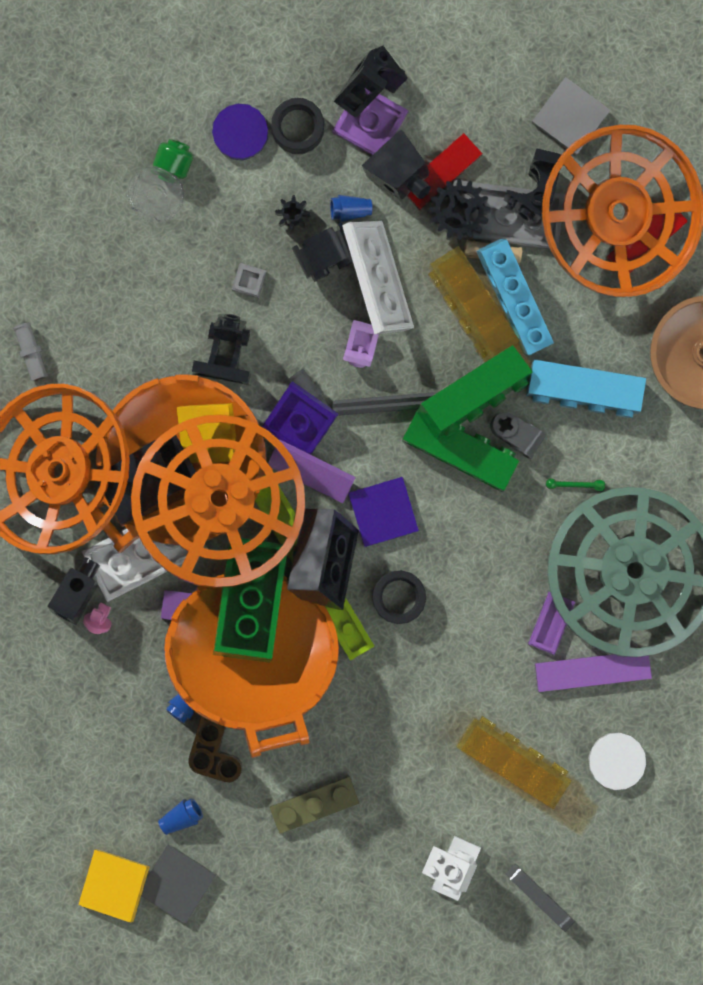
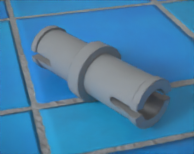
M27 322L13 327L21 348L19 354L25 360L31 382L48 377L40 355L42 349L41 346H37L31 323Z

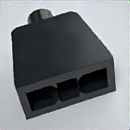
M399 130L362 164L366 176L372 182L398 199H404L410 192L419 199H422L431 190V186L425 181L430 174L428 167L402 130Z
M85 557L78 571L70 568L47 606L49 610L70 623L77 625L97 589L98 584L93 578L100 565ZM82 583L84 587L81 591H73L75 584Z

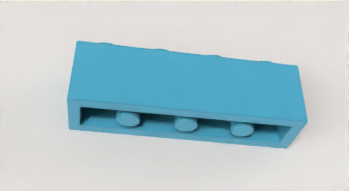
M540 360L532 361L531 370L533 373L529 378L526 396L533 397V402L549 404V400L561 401L560 406L573 409L577 408V404L588 406V411L605 413V409L615 410L617 416L633 418V414L641 412L646 378Z

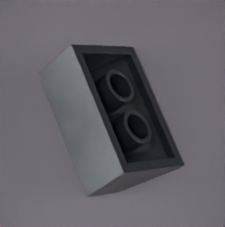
M305 508L297 545L293 550L294 559L287 579V589L299 599L343 610L359 530L335 509Z

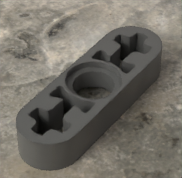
M514 864L505 873L564 932L575 923L517 864Z

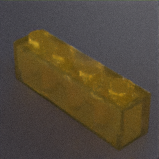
M459 246L430 263L429 269L431 272L428 273L431 282L436 288L441 286L445 292L444 302L451 312L456 309L461 317L458 323L466 335L472 334L477 342L473 346L481 359L486 357L487 360H490L512 345L516 346L520 342Z
M481 716L478 720L473 717L455 746L554 810L572 781L566 777L569 771L555 762L552 766L542 761L544 755L532 747L528 751L518 746L520 740L507 731L504 735L499 734L494 730L496 724Z

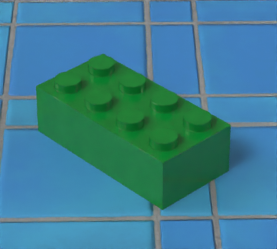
M241 538L243 545L250 541V539ZM230 542L228 545V550L232 549ZM262 542L255 549L246 553L251 570L260 567L271 559L283 544ZM286 556L265 575L249 583L233 587H222L213 655L266 663L271 662ZM226 559L224 577L241 575L236 559Z

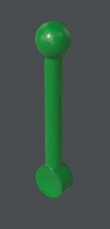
M551 478L546 481V487L548 489L556 487L594 488L597 491H603L605 489V482L602 480H596L595 482H564Z

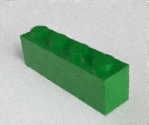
M514 345L422 402L417 413L436 440L443 435L448 438L455 434L461 428L459 425L466 420L471 423L482 416L483 409L490 405L492 408H495L506 400L505 395L511 391H514L516 394L529 385L528 379L533 371Z
M416 412L402 442L500 492H504L519 463V460L514 458L516 453L502 446L499 450L490 446L491 441L477 433L472 437L464 432L465 427L459 425L461 428L452 436L447 438L443 435L436 440Z

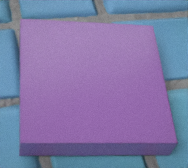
M365 88L366 95H368L370 91ZM379 94L357 118L344 110L332 133L373 155L397 133L408 114V110Z

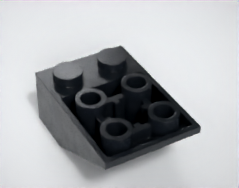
M175 435L165 442L150 462L167 468L174 457L184 450L178 437ZM156 440L129 455V478L125 494L118 510L114 514L121 527L133 522L131 508L133 480L140 461L148 448ZM186 458L176 468L175 472L191 478L196 473V470L190 459ZM122 460L111 466V471H121ZM147 473L144 474L140 493L142 517L159 510L158 491L161 479ZM109 482L104 495L109 505H111L119 483ZM169 482L167 506L183 499L185 489Z

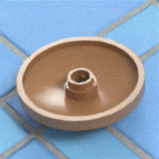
M703 296L689 298L670 309L658 323L650 346L651 366L660 386L676 401L697 409H703Z

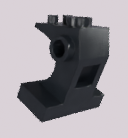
M382 45L371 50L360 61L345 87L338 93L333 102L357 118L384 88L394 94L408 77ZM365 88L370 91L368 95H366Z
M536 148L528 175L535 177L537 188L529 193L507 190L504 201L508 203L506 208L512 210L514 207L518 210L517 213L521 218L529 222L533 220L535 223H538L542 219V203L546 183L554 165L562 154ZM559 173L552 187L549 209L553 202Z
M224 314V317L219 316L215 323L211 322L208 339H212L213 344L209 361L205 363L194 360L192 373L249 385L250 371L238 369L242 346H248L250 330L246 329L247 321L240 320V317L237 315ZM220 340L236 343L233 359L217 356Z

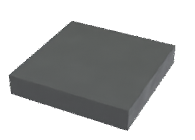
M168 844L146 878L141 896L186 924L216 874Z

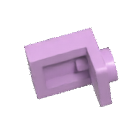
M353 320L343 360L349 361L348 363L354 367L363 368L371 366L379 334H374L372 324Z

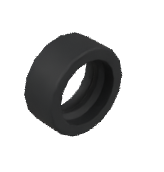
M291 98L282 102L275 109L271 120V130L275 142L284 151L291 154H305L314 150L320 144L324 135V118L321 110L312 101L305 98ZM302 110L313 118V134L303 142L288 140L282 132L283 118L291 111Z
M403 570L391 571L382 576L376 583L372 594L373 606L378 615L387 622L394 624L409 623L416 619L424 610L426 591L420 579L414 574ZM401 580L409 583L416 593L415 605L405 614L391 613L383 603V591L393 581Z

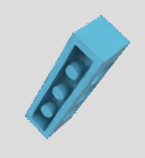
M499 239L476 250L522 352L530 355L553 344L552 337L507 239Z

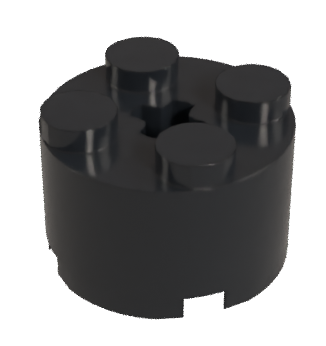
M342 223L337 225L338 231H334L333 227H330L303 241L302 249L299 250L297 245L292 248L307 279L312 277L313 281L316 282L330 274L328 269L337 265L340 270L353 263Z

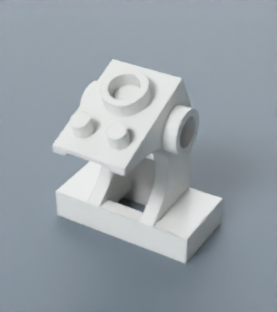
M454 836L447 852L433 846L422 871L423 874L435 879L432 890L458 901L461 893L467 891L476 870L477 864L475 861L481 847L457 836Z

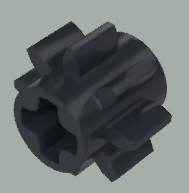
M295 195L288 202L281 199L282 210H275V215L283 216L279 226L282 227L287 224L290 226L291 232L294 231V226L297 225L305 228L303 218L310 217V212L303 211L307 202L305 200L301 203L297 202ZM291 208H296L297 213H299L295 216V219H290L289 214H287L291 211Z

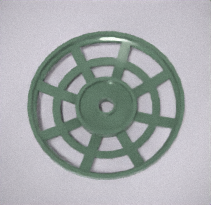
M624 487L611 489L581 503L567 516L559 527L548 557L547 578L549 590L555 608L564 623L588 645L605 653L622 657L655 655L669 650L686 640L702 623L703 606L692 623L685 629L675 615L686 603L692 586L703 588V576L694 574L692 554L685 540L696 531H698L703 540L702 523L687 507L676 499L647 488ZM638 495L636 511L617 513L603 520L593 508L599 502L613 497ZM649 497L673 506L684 514L690 522L677 531L666 520L649 514ZM584 514L594 527L583 539L577 556L559 554L568 530L576 519ZM636 520L634 536L625 537L620 540L609 527L620 521ZM647 522L661 527L671 537L658 546L655 542L646 538ZM600 533L610 547L606 550L602 559L586 557L591 543ZM677 546L681 549L684 557L685 572L674 571L669 568L666 554ZM630 563H637L641 566L642 575L640 578L634 579L628 575L627 567ZM558 566L575 568L576 585L584 602L571 611L565 605L560 592L557 576ZM584 569L600 571V578L604 587L592 596L585 582ZM668 581L684 584L679 598L670 608L661 593ZM610 596L625 604L623 619L621 620L609 615L599 607V604ZM651 601L660 613V616L654 619L634 622L637 605ZM591 611L603 622L620 628L618 646L596 638L586 631L577 620ZM666 622L675 636L655 646L629 648L632 630H647Z

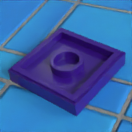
M291 382L262 427L272 433L278 440H282L312 455L339 414L296 383Z
M403 477L348 493L364 547L419 531Z

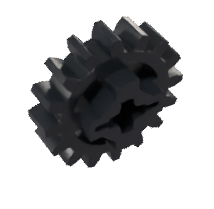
M458 179L456 186H452L450 181H447L445 191L440 187L437 188L436 192L439 198L431 197L430 200L436 207L429 208L428 213L435 215L430 223L431 225L439 224L438 234L446 231L447 240H450L452 235H456L457 241L461 242L463 235L472 240L473 231L479 234L482 232L483 229L479 224L488 223L489 219L483 216V214L490 213V207L483 206L488 201V197L479 196L482 191L481 187L473 190L472 181H469L466 186H462L461 179ZM459 193L467 194L472 198H464ZM447 197L449 206L440 212L441 204ZM455 202L460 209L465 208L463 217L459 213H453ZM478 209V217L471 224L470 214ZM452 222L454 224L459 225V228L451 227L447 223Z

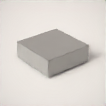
M240 263L232 291L259 299L267 271Z

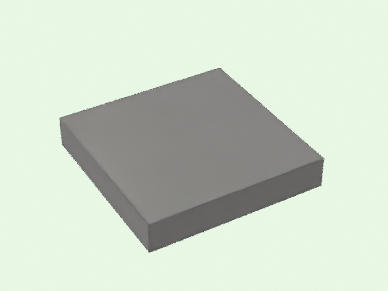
M565 77L533 119L532 124L561 146L568 149L575 141L587 133L595 131L608 115L610 109ZM584 145L577 149L573 154L577 156L581 149L584 147Z

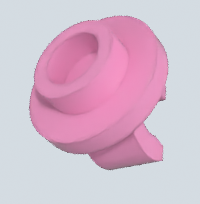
M100 603L98 609L94 608L91 613H87L84 616V626L94 634L108 632L111 628V621L107 617L111 607Z

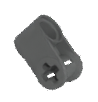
M502 412L496 415L490 423V429L497 438L509 444L515 451L523 452V456L532 459L546 437L544 432L509 412ZM508 419V426L511 429L501 432L499 430L501 425L497 423L498 420Z

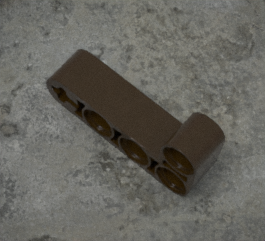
M201 716L189 755V767L197 774L228 783L236 781L243 770L242 762L234 755L219 751L226 727ZM213 725L218 729L216 740L210 741L204 737L203 729L205 726ZM202 752L209 756L210 764L208 767L200 768L195 764L194 759L197 753ZM232 761L236 764L237 773L234 776H227L222 772V764L224 762Z

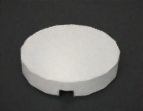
M608 733L599 738L592 747L588 758L589 769L595 780L604 787L613 790L627 789L635 785L643 776L646 767L645 752L640 743L633 737L623 733Z

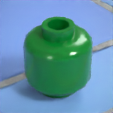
M173 139L160 143L153 161V168L160 172L158 176L160 179L174 183L176 178L184 179L187 177L193 160V154L189 151L190 146Z

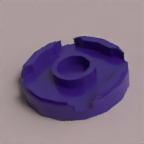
M237 103L227 106L219 112L213 122L212 134L215 145L223 155L233 160L243 161L254 157L263 150L268 139V127L264 116L258 109L248 104Z

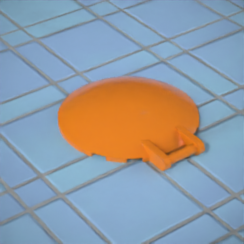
M187 374L161 379L157 378L146 382L127 394L113 409L124 429L129 455L146 444L157 440L170 428L178 425L177 407L232 403L234 417H240L259 425L247 404L229 388L216 381ZM235 425L237 442L240 441L245 427ZM115 427L105 437L110 451L111 466L122 460L120 442ZM177 433L176 436L180 441V433ZM256 433L250 448L254 449L266 460L264 437ZM98 444L96 466L98 470H103V456ZM246 455L239 470L250 481L265 476L259 465ZM212 462V463H213V464L221 463V464H228V465H229L230 462ZM192 463L196 472L201 469L200 463ZM260 490L254 492L255 500L257 499ZM216 491L211 495V501L215 506L222 507L226 505L228 499L225 493ZM105 496L93 512L97 524L105 515L100 508L105 504L110 507ZM184 498L168 505V511L184 505ZM159 510L144 516L143 521L159 515ZM188 516L174 521L173 523L178 531L188 541L193 543L199 528ZM111 521L103 529L113 541V547L118 553L123 552L139 538L134 521L124 525L128 529L124 536ZM164 525L148 532L152 541L179 545L173 540ZM210 533L206 541L218 537L221 534Z
M224 574L216 576L214 578L224 577ZM286 576L283 577L273 657L270 663L213 655L222 587L198 586L196 591L186 600L183 599L175 610L165 636V662L175 690L189 707L204 718L228 728L244 730L252 758L261 756V752L297 743L300 746L309 744V736L303 715L312 709L328 690L338 662V637L327 609L323 605L299 599L287 589L288 577ZM291 723L294 725L296 732L260 741L257 739L256 732Z

